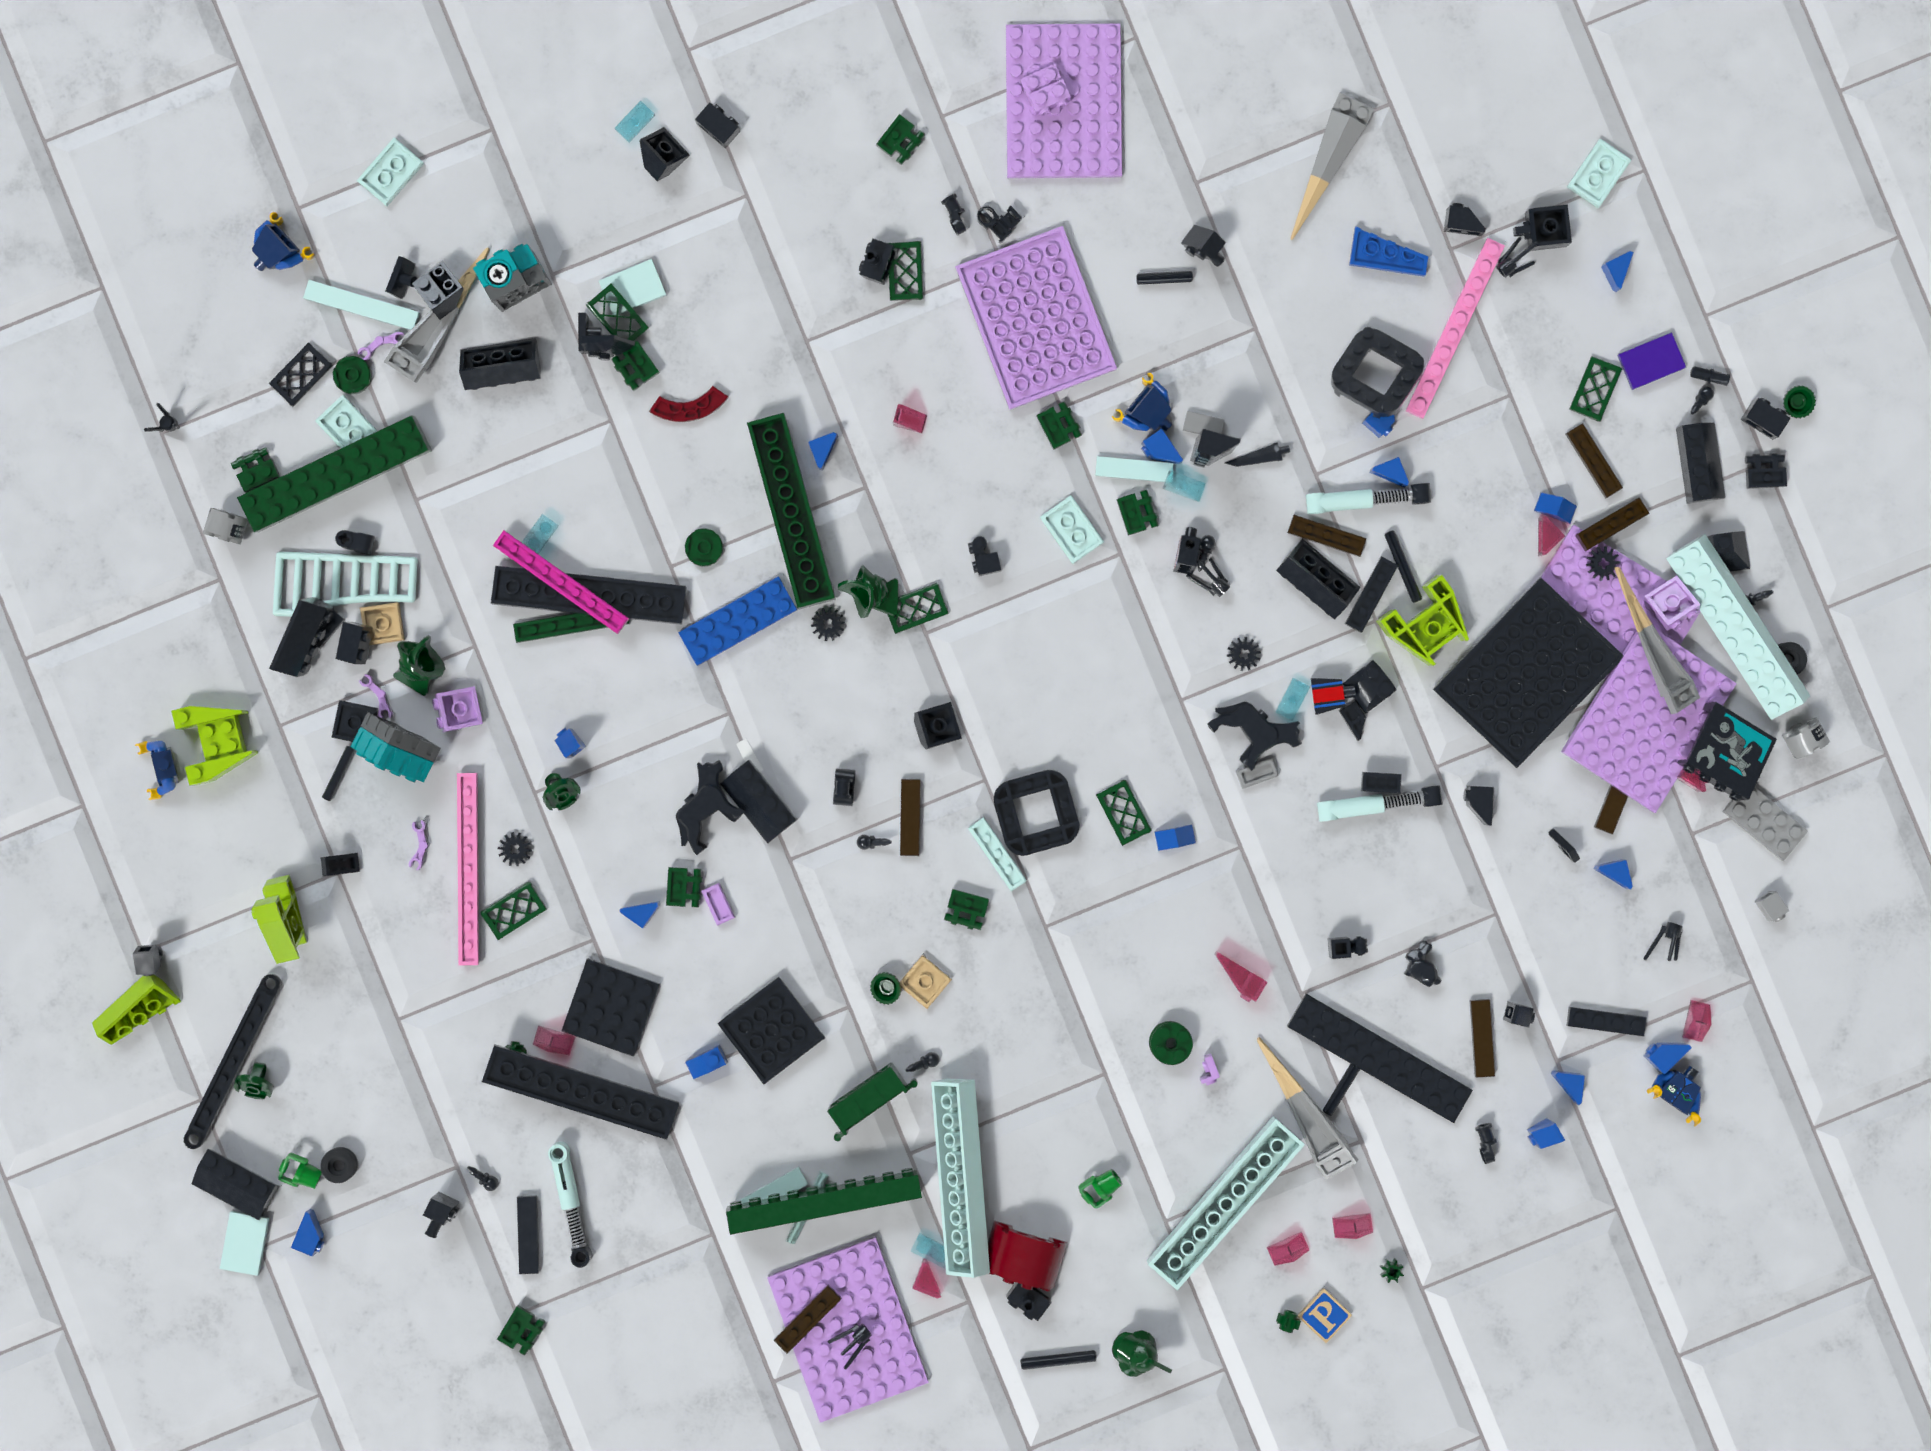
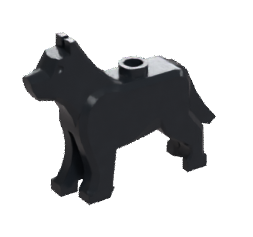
M1248 702L1215 708V712L1221 715L1207 723L1208 728L1213 733L1218 730L1220 725L1229 727L1240 726L1251 744L1240 756L1239 760L1251 771L1255 769L1259 756L1273 746L1287 743L1291 747H1297L1302 744L1299 739L1300 731L1297 728L1300 722L1296 721L1285 724L1268 722L1266 720L1268 718L1267 714L1262 709L1258 711Z
M720 760L715 763L707 762L704 765L700 762L697 763L699 777L697 794L691 793L684 800L686 804L676 813L681 846H686L689 841L696 855L707 848L704 843L700 842L702 820L719 810L729 820L736 822L745 813L742 808H737L728 801L720 786L719 774L723 770Z

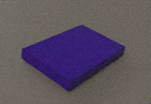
M1672 332L1617 355L1631 390L1686 368Z

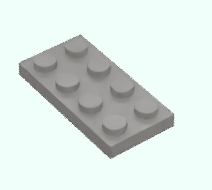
M1754 788L1749 800H1740V802L1731 800L1722 811L1781 861L1787 858L1808 832L1756 788Z

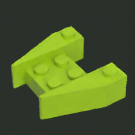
M1436 575L1422 586L1433 603L1410 621L1405 623L1396 609L1388 611L1376 620L1388 638L1428 666L1436 665L1430 655L1454 637L1458 636L1461 641L1469 640L1454 591L1443 575Z
M188 706L171 711L175 729L184 730L197 726L206 762L185 767L189 786L215 781L258 754L257 750L247 751L239 720L240 715L248 714L246 710Z
M290 875L269 879L262 888L265 898L256 900L251 913L253 919L257 920L276 964L299 959L297 946L307 943Z

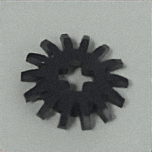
M1604 546L1603 551H1601L1600 547H1597L1598 553L1592 550L1590 553L1593 557L1587 556L1591 563L1586 564V567L1591 566L1588 573L1594 572V579L1599 575V581H1602L1604 576H1606L1608 581L1610 580V574L1613 577L1616 576L1614 573L1615 565L1621 564V561H1615V558L1619 555L1612 556L1613 549L1608 553L1606 546ZM1602 558H1605V561L1609 562V565H1607L1605 569H1603L1602 566L1598 565V562H1601Z
M829 607L828 612L821 608L822 614L816 611L815 613L818 618L812 617L811 619L816 621V624H811V627H816L813 634L819 632L818 639L825 636L824 641H827L828 637H831L832 641H834L833 635L836 634L840 637L841 635L838 631H844V628L840 627L841 624H845V621H840L843 615L837 616V609L832 613V607ZM831 619L833 627H828L827 630L824 629L823 621Z
M1239 637L1237 638V644L1234 641L1231 642L1234 646L1233 648H1227V650L1232 651L1231 654H1227V657H1232V660L1229 661L1230 664L1236 663L1233 668L1236 669L1239 665L1241 666L1240 671H1243L1244 666H1247L1249 671L1251 670L1250 664L1254 667L1257 666L1254 660L1260 661L1261 658L1256 657V654H1261V651L1255 650L1259 645L1253 646V639L1247 642V637H1244L1242 642ZM1242 648L1244 651H1249L1247 659L1239 657Z
M511 832V838L507 834L504 835L506 841H499L503 844V847H498V850H503V853L498 854L499 857L505 856L503 859L504 863L510 860L509 866H512L513 862H515L516 866H519L518 861L525 864L524 857L530 859L531 856L527 855V852H532V849L527 848L528 845H531V842H525L528 837L520 838L521 833H518L517 837H515L514 832ZM519 845L518 850L520 852L518 854H511L510 851L512 849L510 848V846Z

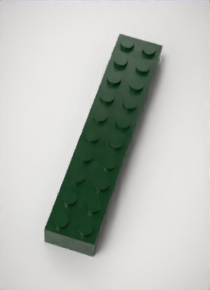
M784 413L747 422L797 608L800 610L836 600L786 416Z
M411 415L237 497L253 531L261 532L431 452L432 449L416 417Z
M905 1168L901 1170V1173L894 1174L893 1171L882 1173L881 1177L876 1178L875 1175L863 1177L861 1181L848 1179L844 1181V1184L837 1185V1182L825 1184L824 1188L818 1189V1186L806 1188V1191L791 1190L787 1192V1195L782 1196L779 1193L768 1195L767 1199L762 1200L760 1197L750 1198L749 1202L746 1203L734 1201L727 1206L726 1216L729 1233L733 1235L922 1198L917 1170Z

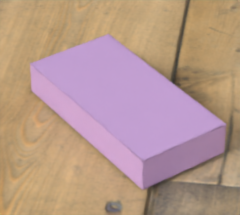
M720 883L702 890V894L717 926L735 918Z

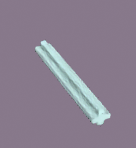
M819 1171L820 1174L818 1173L819 1176H817L818 1178H816L817 1180L813 1184V1186H818V1189L824 1187L829 1176ZM805 1221L793 1223L795 1225H792L793 1227L790 1229L792 1232H789L791 1234H788L790 1236H787L786 1242L796 1243Z

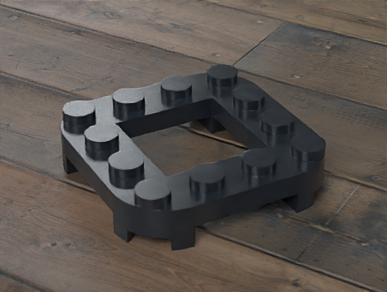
M1365 327L1355 335L1334 366L1331 375V385L1337 396L1343 395L1371 411L1375 418L1395 416L1418 380H1420L1424 368V359L1417 351L1384 332L1371 327ZM1371 350L1403 367L1385 395L1352 377Z
M1044 770L1003 782L995 790L993 797L995 810L1004 842L1012 853L1027 856L1069 844L1076 838L1080 825L1068 781L1061 773L1055 770ZM1049 789L1060 826L1023 836L1013 799Z

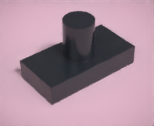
M398 256L385 292L396 298L403 299L407 286L414 287L412 283L418 279L412 275L415 263Z
M578 313V351L581 354H588L584 352V348L581 345V336L602 335V327H589V316L587 313Z
M1362 772L1361 791L1401 793L1402 774Z
M358 853L320 857L323 877L360 872Z

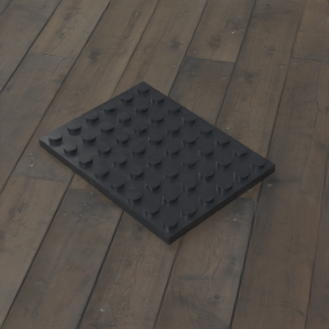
M1539 577L1432 690L1515 768H1518L1617 666L1624 655L1549 584Z

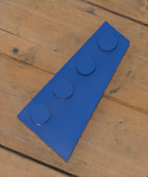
M1355 226L1349 266L1422 277L1426 276L1428 256L1407 247L1399 246L1395 242L1387 241L1378 237V235L1368 233Z

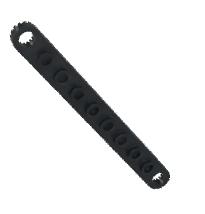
M268 974L261 979L184 1135L183 1142L187 1148L197 1149L203 1145L281 988V979L276 974ZM269 978L276 981L273 989H269L266 985V981ZM191 1134L199 1137L197 1144L190 1142L189 1137Z

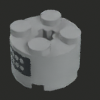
M210 508L203 534L241 545L248 519L219 509Z
M1817 717L1808 720L1805 725L1798 723L1792 726L1790 731L1782 734L1794 758L1799 759L1814 753V750L1817 748L1822 749L1830 743Z

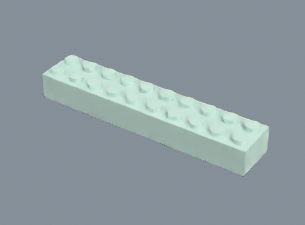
M1706 534L1666 558L1678 578L1700 603V611L1770 719L1772 720L1804 704L1810 697L1809 692Z
M942 1079L931 1082L946 1275L975 1278L990 1273L975 1080Z
M1273 1116L1147 1259L1148 1265L1178 1290L1305 1144Z

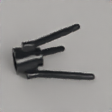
M1518 237L1504 256L1498 260L1499 264L1496 268L1499 273L1505 278L1507 276L1511 278L1516 273L1534 265L1535 261H1532L1515 269L1517 267L1516 262L1539 244L1538 241H1535L1514 259L1508 258L1521 241V237Z
M157 403L156 406L164 415L159 421L160 426L144 428V431L163 432L166 430L172 432L180 429L178 421L170 416V413L160 403Z
M1212 558L1209 559V562L1219 576L1217 578L1200 560H1197V563L1213 580L1210 584L1212 588L1189 574L1186 577L1209 591L1213 596L1217 594L1221 597L1230 588L1227 584L1228 580L1223 576Z
M1667 922L1666 926L1662 925L1659 934L1643 959H1648L1665 933V938L1671 939L1667 960L1671 961L1674 951V961H1677L1683 926L1672 922Z
M856 1324L851 1329L828 1340L830 1344L854 1332L852 1335L854 1340L841 1352V1355H845L857 1343L860 1345L844 1366L845 1370L870 1341L869 1338L872 1334L864 1324L860 1326Z

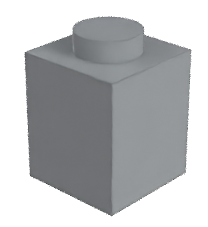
M1769 891L1755 901L1768 921L1778 922L1785 918V914L1789 912V909L1776 891Z

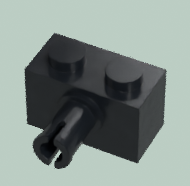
M1194 225L1181 242L1186 248L1185 252L1192 257L1197 256L1201 260L1208 259L1217 267L1225 260L1219 252L1226 242L1214 230Z
M872 238V241L867 244L865 250V260H862L860 263L859 275L884 285L897 248Z
M441 1192L431 1197L422 1215L431 1219L425 1234L431 1238H436L441 1226H444L448 1221L451 1222L457 1216L460 1209L457 1206L460 1201Z
M1016 1282L1006 1294L1008 1304L1015 1309L1019 1307L1030 1320L1035 1319L1039 1321L1052 1303L1051 1298L1036 1287L1029 1290L1021 1287V1284Z

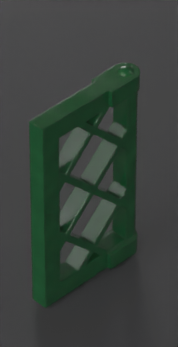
M921 241L888 243L903 252L896 260H893L889 271L890 301L924 299ZM910 248H916L915 259L907 253ZM905 254L913 261L906 269L898 263ZM914 263L917 264L916 278L908 272ZM895 264L904 271L897 279L894 278ZM905 273L913 279V282L907 288L899 282ZM916 282L918 284V293H911L908 290ZM896 283L904 289L902 294H895Z
M612 283L586 304L588 309L611 335L618 336L617 331L629 332L628 340L634 341L649 328ZM611 291L618 299L617 302L606 301V294ZM597 302H604L603 314H600L593 305ZM605 303H616L617 314H605ZM619 304H622L627 309L630 317L618 316ZM605 316L616 317V329H612L604 319ZM618 317L630 318L629 330L617 329ZM632 319H635L641 326L637 331L631 330Z
M1591 356L1569 410L1601 422L1623 369ZM1594 364L1598 365L1601 372L1591 375ZM1609 370L1615 372L1611 382H1609L1605 373ZM1602 373L1607 384L1596 387L1593 377ZM1590 378L1594 389L1584 393L1583 389ZM1608 386L1606 396L1602 400L1598 389ZM1595 391L1599 401L1589 405L1586 394ZM1581 396H1583L1586 403L1584 408L1577 406ZM1600 403L1601 408L1598 414L1592 412L1591 407Z
M936 582L898 597V602L902 603L898 614H896V618L888 615L894 633L897 634L949 613L939 590V585ZM934 589V600L923 596L925 592ZM917 595L920 596L916 607L905 602L906 599ZM922 597L932 602L928 612L917 608ZM934 603L940 605V612L930 614ZM904 604L914 608L910 619L899 615ZM916 610L927 614L924 618L912 621ZM898 616L908 620V624L898 627L896 623Z
M1122 780L1120 783L1096 794L1122 846L1152 831L1126 780ZM1124 787L1128 794V799L1118 796V789ZM1107 795L1114 796L1111 807L1107 806L1103 797ZM1116 797L1127 800L1124 811L1112 808ZM1129 801L1132 802L1137 815L1125 812ZM1111 810L1123 813L1119 824L1114 820ZM1124 814L1136 817L1132 828L1121 825ZM1137 818L1141 819L1145 827L1140 831L1134 829ZM1120 827L1131 830L1130 836L1124 838Z
M528 881L482 910L480 914L497 940H500L546 911L547 908L532 884ZM527 889L530 896L529 899L518 897V894ZM511 898H515L513 909L502 907L503 903ZM517 899L528 901L526 912L515 910ZM530 903H536L539 909L528 913ZM498 908L497 919H492L488 913ZM501 909L512 912L510 922L499 920ZM514 912L525 914V918L515 924L512 923ZM498 922L508 924L509 927L500 933L497 928Z

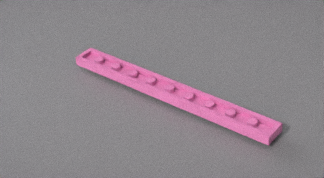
M1490 238L1485 240L1409 401L1406 412L1421 419L1424 418L1505 245Z
M457 773L458 965H479L478 773Z

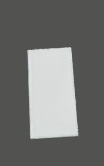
M747 739L738 742L737 746L744 761L751 760L760 772L763 771Z

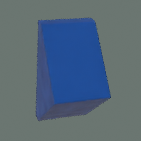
M1629 251L1601 266L1613 291L1617 292L1622 288L1634 252Z
M833 432L808 442L818 469L823 471L837 440V433Z
M1399 457L1370 469L1369 472L1404 488L1409 483Z
M1540 493L1534 511L1570 524L1577 506L1564 497Z
M1192 824L1154 832L1158 851L1196 843Z
M1627 860L1612 861L1596 865L1593 868L1625 889H1632L1633 885Z
M660 901L621 908L620 913L641 928H644L659 908Z
M1553 1070L1551 1072L1552 1076L1572 1101L1580 1105L1583 1098L1585 1076L1580 1073Z

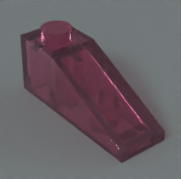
M1216 951L1215 957L1237 991L1241 993L1240 997L1248 1002L1251 999L1256 1002L1268 982Z

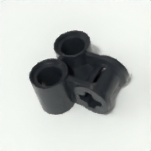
M836 768L833 805L853 806L855 770Z

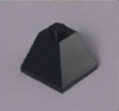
M664 127L641 138L639 141L644 168L656 181L669 176L690 156Z
M1745 531L1707 536L1730 572L1750 569Z

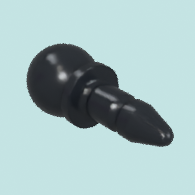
M1705 386L1699 390L1698 395L1695 397L1696 402L1691 408L1692 415L1712 400L1714 391L1711 387Z
M1205 535L1200 540L1201 548L1199 550L1202 553L1199 560L1204 565L1206 564L1205 561L1207 560L1208 553L1212 554L1211 549L1215 546V539L1210 535ZM1198 564V571L1200 572L1202 571V568Z
M1765 590L1754 596L1752 593L1745 596L1751 605L1755 606L1756 601L1768 598L1774 591Z
M861 835L857 838V846L862 850L874 849L875 846H886L892 843L889 839L875 838L873 835L870 837L868 835Z
M929 1052L925 1057H920L921 1061L909 1065L905 1071L914 1072L921 1068L936 1067L940 1061L939 1056L935 1052Z
M467 1167L469 1173L479 1180V1184L483 1185L485 1190L494 1191L498 1187L496 1177L489 1176V1173L483 1174L474 1167Z

